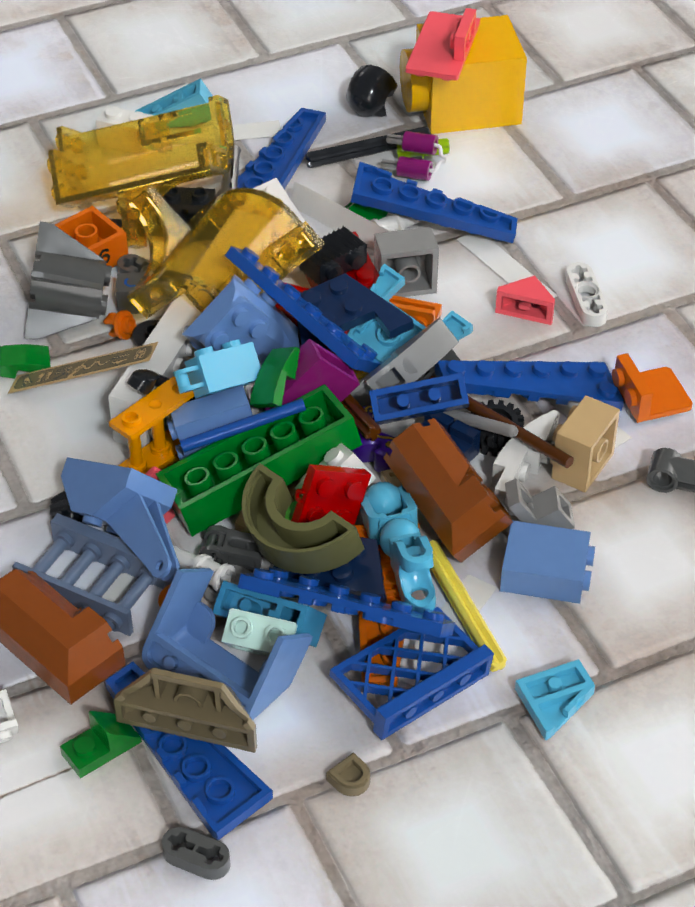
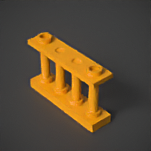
M173 376L110 420L109 427L128 440L130 457L118 466L133 468L146 474L154 466L163 470L180 461L175 445L180 444L179 439L172 440L169 429L165 431L163 419L192 399L194 392L190 391L179 394L177 382ZM152 428L153 441L142 448L140 435Z

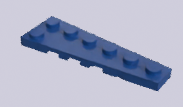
M300 108L283 126V129L275 134L272 138V143L268 147H263L259 151V157L255 161L250 160L245 166V171L238 175L237 191L239 194L274 178L278 179L285 190L325 124L326 112Z
M359 162L350 202L363 207L384 210L391 214L411 217L418 221H427L442 227L466 231L469 234L482 235L497 241L514 242L518 218L482 205H477L460 197L452 200L447 198L441 190L433 188L432 191L419 188L416 181L407 179L406 182L392 178V173Z
M231 246L224 255L352 369L370 373L382 364L376 359L378 355L376 351L364 343L361 346L351 339L338 325L322 315L323 313L319 308L304 300L296 288L281 281L278 272L270 266H263L258 262L260 257L254 251L247 247L242 250Z
M269 567V570L254 568L253 573L240 574L238 588L277 598L281 596L296 598L298 595V603L327 606V603H330L331 611L358 615V612L361 611L363 612L362 618L365 620L438 638L453 635L455 622L444 619L445 614L442 612L424 609V612L420 613L412 610V604L402 601H392V604L380 602L381 596L368 592H361L360 596L349 593L350 588L347 586L330 584L329 587L319 585V579L304 575H300L299 579L289 577V571L281 568Z
M131 662L105 680L106 689L114 699L118 692L145 674V672L137 664ZM133 726L215 840H220L273 799V790L225 746Z

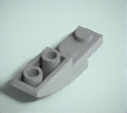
M439 317L395 350L389 359L359 380L360 385L350 394L361 406L371 405L369 391L415 382L439 362L459 341Z

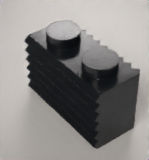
M344 226L341 229L338 228L337 231L328 233L327 236L324 235L323 238L319 237L313 243L310 242L308 245L305 244L304 247L299 248L300 271H303L304 275L306 274L307 277H310L311 281L314 280L318 285L353 269L358 270L367 263V244Z

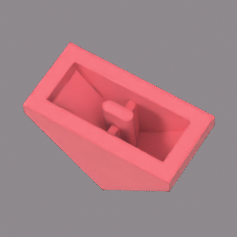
M535 275L498 287L495 313L552 325L555 299Z

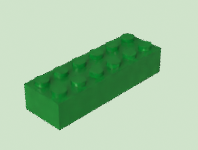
M325 384L295 399H303L306 411L214 442L156 473L159 481L178 489L172 508L191 536L242 510V495L245 485L252 472L260 463L282 477L287 486L302 478L307 473L309 464L319 465L324 460L326 453L332 448L337 447L340 443L351 451L362 445L353 416Z

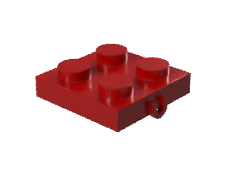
M309 464L302 488L297 489L295 492L297 504L291 521L295 523H309L321 519L327 513L333 511L352 525H355L371 474L366 469Z

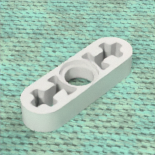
M581 262L570 264L567 267L565 281L581 322L589 327L604 325L607 319L608 306L592 268L588 264ZM587 292L593 294V296H582L580 293Z

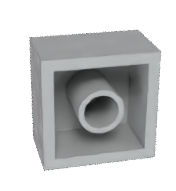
M431 227L374 234V266L378 274L381 267L386 264L405 277V285L395 296L409 297L437 293L439 247Z

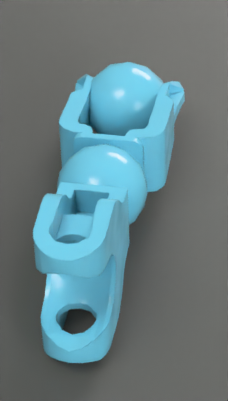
M378 482L371 485L366 491L360 507L362 522L368 538L377 539L382 551L390 557L401 601L412 604V610L423 613L424 609H435V588L430 574V568L434 566L433 549L427 536H421L420 529L418 528L417 505L402 485L396 487L390 482ZM422 590L426 598L416 600L411 594L414 591Z

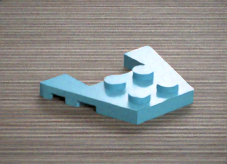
M384 264L379 271L376 283L372 285L370 290L389 302L405 285V277ZM451 311L442 320L457 340L473 332V324L454 311ZM412 318L414 329L389 339L376 319H372L350 329L347 335L362 346L364 343L371 347L378 354L376 359L383 363L391 357L395 350L426 327Z

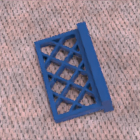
M439 607L433 609L435 611L444 613ZM445 614L444 619L449 620V621H452V620ZM456 624L453 635L443 638L400 628L331 668L329 676L374 723L373 732L381 740H384L488 676L494 653L485 644L478 647ZM403 639L419 640V650L399 648L398 644ZM424 641L444 644L443 654L423 651ZM448 645L463 647L468 654L463 657L447 655ZM377 654L393 656L392 666L372 664L371 659ZM397 657L417 660L416 670L396 667ZM422 661L442 663V668L436 673L421 671ZM350 670L366 672L365 682L350 681L344 674ZM370 673L390 676L389 686L368 683ZM394 678L415 679V686L410 689L394 687ZM367 693L388 696V701L375 708L366 699Z

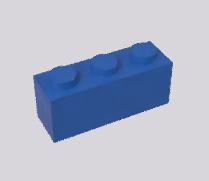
M463 372L369 391L374 420L378 425L469 407Z

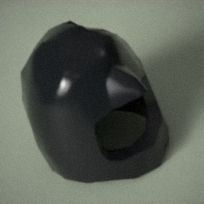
M364 65L351 78L346 98L350 107L358 115L382 117L386 116V99L393 96L398 85L393 76L381 67Z

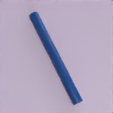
M301 398L284 404L282 407H275L180 440L181 447L185 453L306 411V407Z

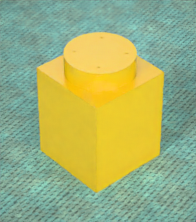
M508 15L480 18L478 31L458 80L447 81L436 77H420L406 73V65L413 48L401 50L399 64L400 84L406 111L408 113L422 111L431 134L522 124L527 57ZM424 23L417 24L416 41L420 35Z

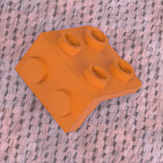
M628 353L617 355L615 369L612 370V380L614 385L618 387L637 423L688 412L692 409L693 402L671 368L661 367L639 372Z

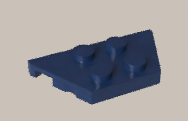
M360 537L365 549L349 563L338 568L314 574L289 572V577L299 579L300 575L310 576L319 579V585L329 587L330 584H339L349 587V593L360 596L361 592H368L381 596L380 602L386 603L387 601L377 539Z

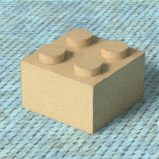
M586 395L578 406H572L564 424H559L556 427L552 441L555 442V447L572 456L574 461L569 468H565L550 459V464L553 465L552 479L586 493L614 454L620 409Z

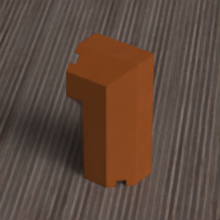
M433 418L427 420L430 425L423 427L420 422L412 424L395 437L389 445L392 453L391 455L386 453L384 460L405 490L410 493L417 507L451 555L462 563L511 525L513 521L493 491L480 483L483 479L472 467L445 428Z
M14 569L0 578V643L70 705L125 665L122 644L118 639L114 642L110 640L107 634L112 631V628L89 606L83 609L76 608L34 571H28V574H26L22 570Z

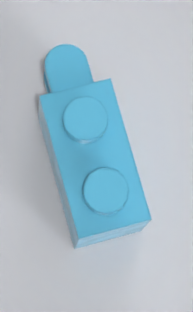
M240 339L222 344V350L214 351L213 347L210 346L194 351L195 357L184 362L186 368L173 372L179 394L193 391L195 399L255 382L261 366L253 342L241 344Z

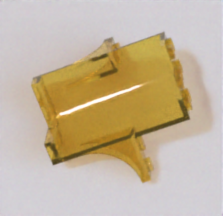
M215 95L208 97L209 103L83 133L64 126L57 127L55 142L58 150H48L49 158L47 160L48 170L52 175L53 181L51 192L56 205L74 208L118 198L116 207L122 220L123 227L121 228L126 232L128 247L134 249L147 247V228L150 216L156 204L170 189L181 183L226 174L232 166L228 163V160L234 158V133L228 99Z
M151 185L129 203L145 229L149 242L150 260L145 275L127 295V298L146 319L182 294H185L202 313L229 284L234 274L243 281L249 278L224 256L231 246L242 250L247 247L254 251L260 257L258 262L263 266L268 265L280 274L279 279L282 281L296 267L319 251L325 242L307 221L302 223L281 199L261 190L252 188L228 190L202 207L186 225Z

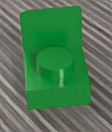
M89 711L91 728L60 746L61 755L76 774L82 778L140 744L142 739L131 725L117 722L116 714Z

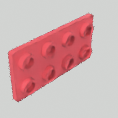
M466 8L463 16L430 11L407 62L405 72L420 77H436L447 81L458 80L480 25V18H476L477 9Z

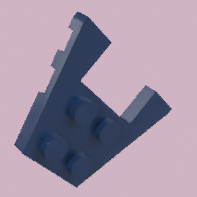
M346 273L301 292V297L319 308L323 313L322 315L338 325L344 332L372 319H376L389 339L414 329L411 317ZM297 320L302 345L308 339H311L327 349L315 335Z

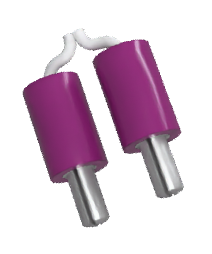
M405 131L403 136L387 135L386 142L402 145L403 151L435 155L437 149H439V156L442 160H439L433 168V162L430 160L400 156L398 161L383 159L381 161L382 169L396 170V174L399 177L429 181L432 173L436 172L441 164L446 163L447 156L443 155L442 146L438 144V135Z

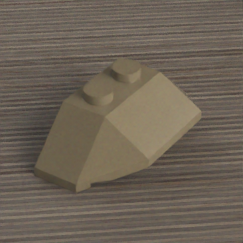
M152 668L115 695L114 706L117 722L253 753L256 752V724L234 691L224 683Z

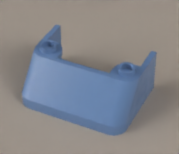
M210 568L178 569L142 648V660L149 670L157 668L224 683L234 691L252 720H254L289 688L313 636L309 633L278 636L268 659L263 662L258 672L210 639L215 629L216 619L212 609L202 603L201 599L214 571Z

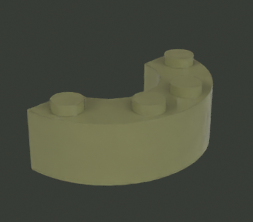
M261 463L250 475L242 495L243 518L257 548L273 565L293 573H321L349 563L365 549L357 528L333 511H330L321 519L309 523H295L285 519L286 511L293 502V499L284 479Z

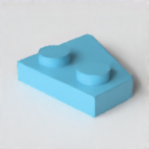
M578 659L515 681V690L543 738L548 740L594 694L595 684Z

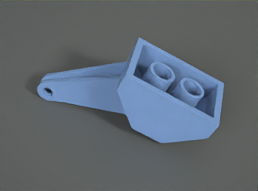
M67 457L61 478L71 511L82 515V522L99 528H101L102 524L107 526L105 532L120 537L147 567L152 576L166 582H172L177 570L180 569V564L163 515L172 508L178 489L133 468Z

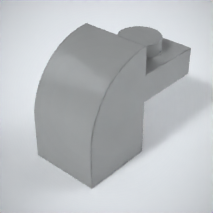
M516 478L505 483L507 497L504 498V504L513 521L567 529L575 528L571 503L556 486L532 496Z

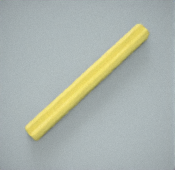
M431 540L434 566L430 569L472 641L478 647L485 644L494 653L490 671L495 672L504 669L507 658L439 543Z

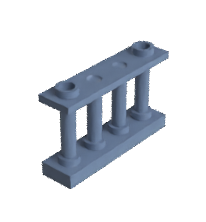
M57 513L50 521L54 543L33 568L15 562L12 566L13 570L19 569L28 574V571H34L76 608L83 609L89 606L108 622L112 631H118L131 636L134 631L130 609L149 585H155L163 589L172 582H166L152 576L147 567L122 539ZM64 550H70L80 555L60 580L45 574ZM92 562H99L109 566L89 592L73 586ZM121 573L138 578L118 604L102 598Z

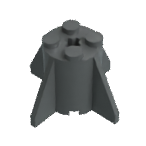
M40 221L35 259H40V261H34L30 286V299H35V302L28 303L24 335L25 339L38 340L97 320L99 315H105L108 295H103V286L109 287L112 266L106 265L107 261L57 226Z

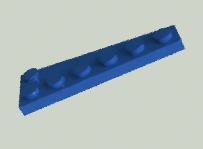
M440 360L434 368L437 377L463 372L468 394L491 395L502 398H509L511 394H517L527 398V401L536 402L539 401L540 397L555 399L556 404L568 405L569 401L581 402L586 395L616 407L620 411L625 403L618 387L613 383L612 375L605 362Z

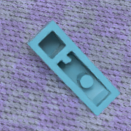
M200 78L136 111L154 115L156 129L195 127L202 123H208L216 117L217 101Z

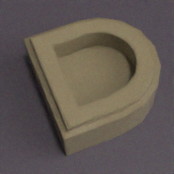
M353 752L326 772V780L343 795L359 796L369 788L370 769Z

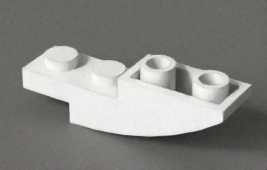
M552 410L543 414L523 428L550 444L555 443L552 441V436L559 425V411ZM514 437L506 443L493 463L491 486L495 487L494 494L504 507V498L507 497L505 483L515 478L519 482H526L529 473L538 475L543 463L548 464L550 458Z

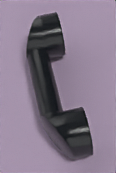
M139 369L131 374L127 383L134 389L147 395L154 386L159 387L169 378L152 370Z

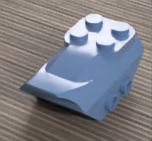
M235 274L231 277L229 284L190 326L187 325L182 333V335L190 339V344L196 350L210 346L213 347L214 351L222 350V344L240 339L241 344L253 342L261 365L272 349L300 348L298 327L275 307L277 302L265 291L260 294L261 289L252 280L247 278L243 281Z

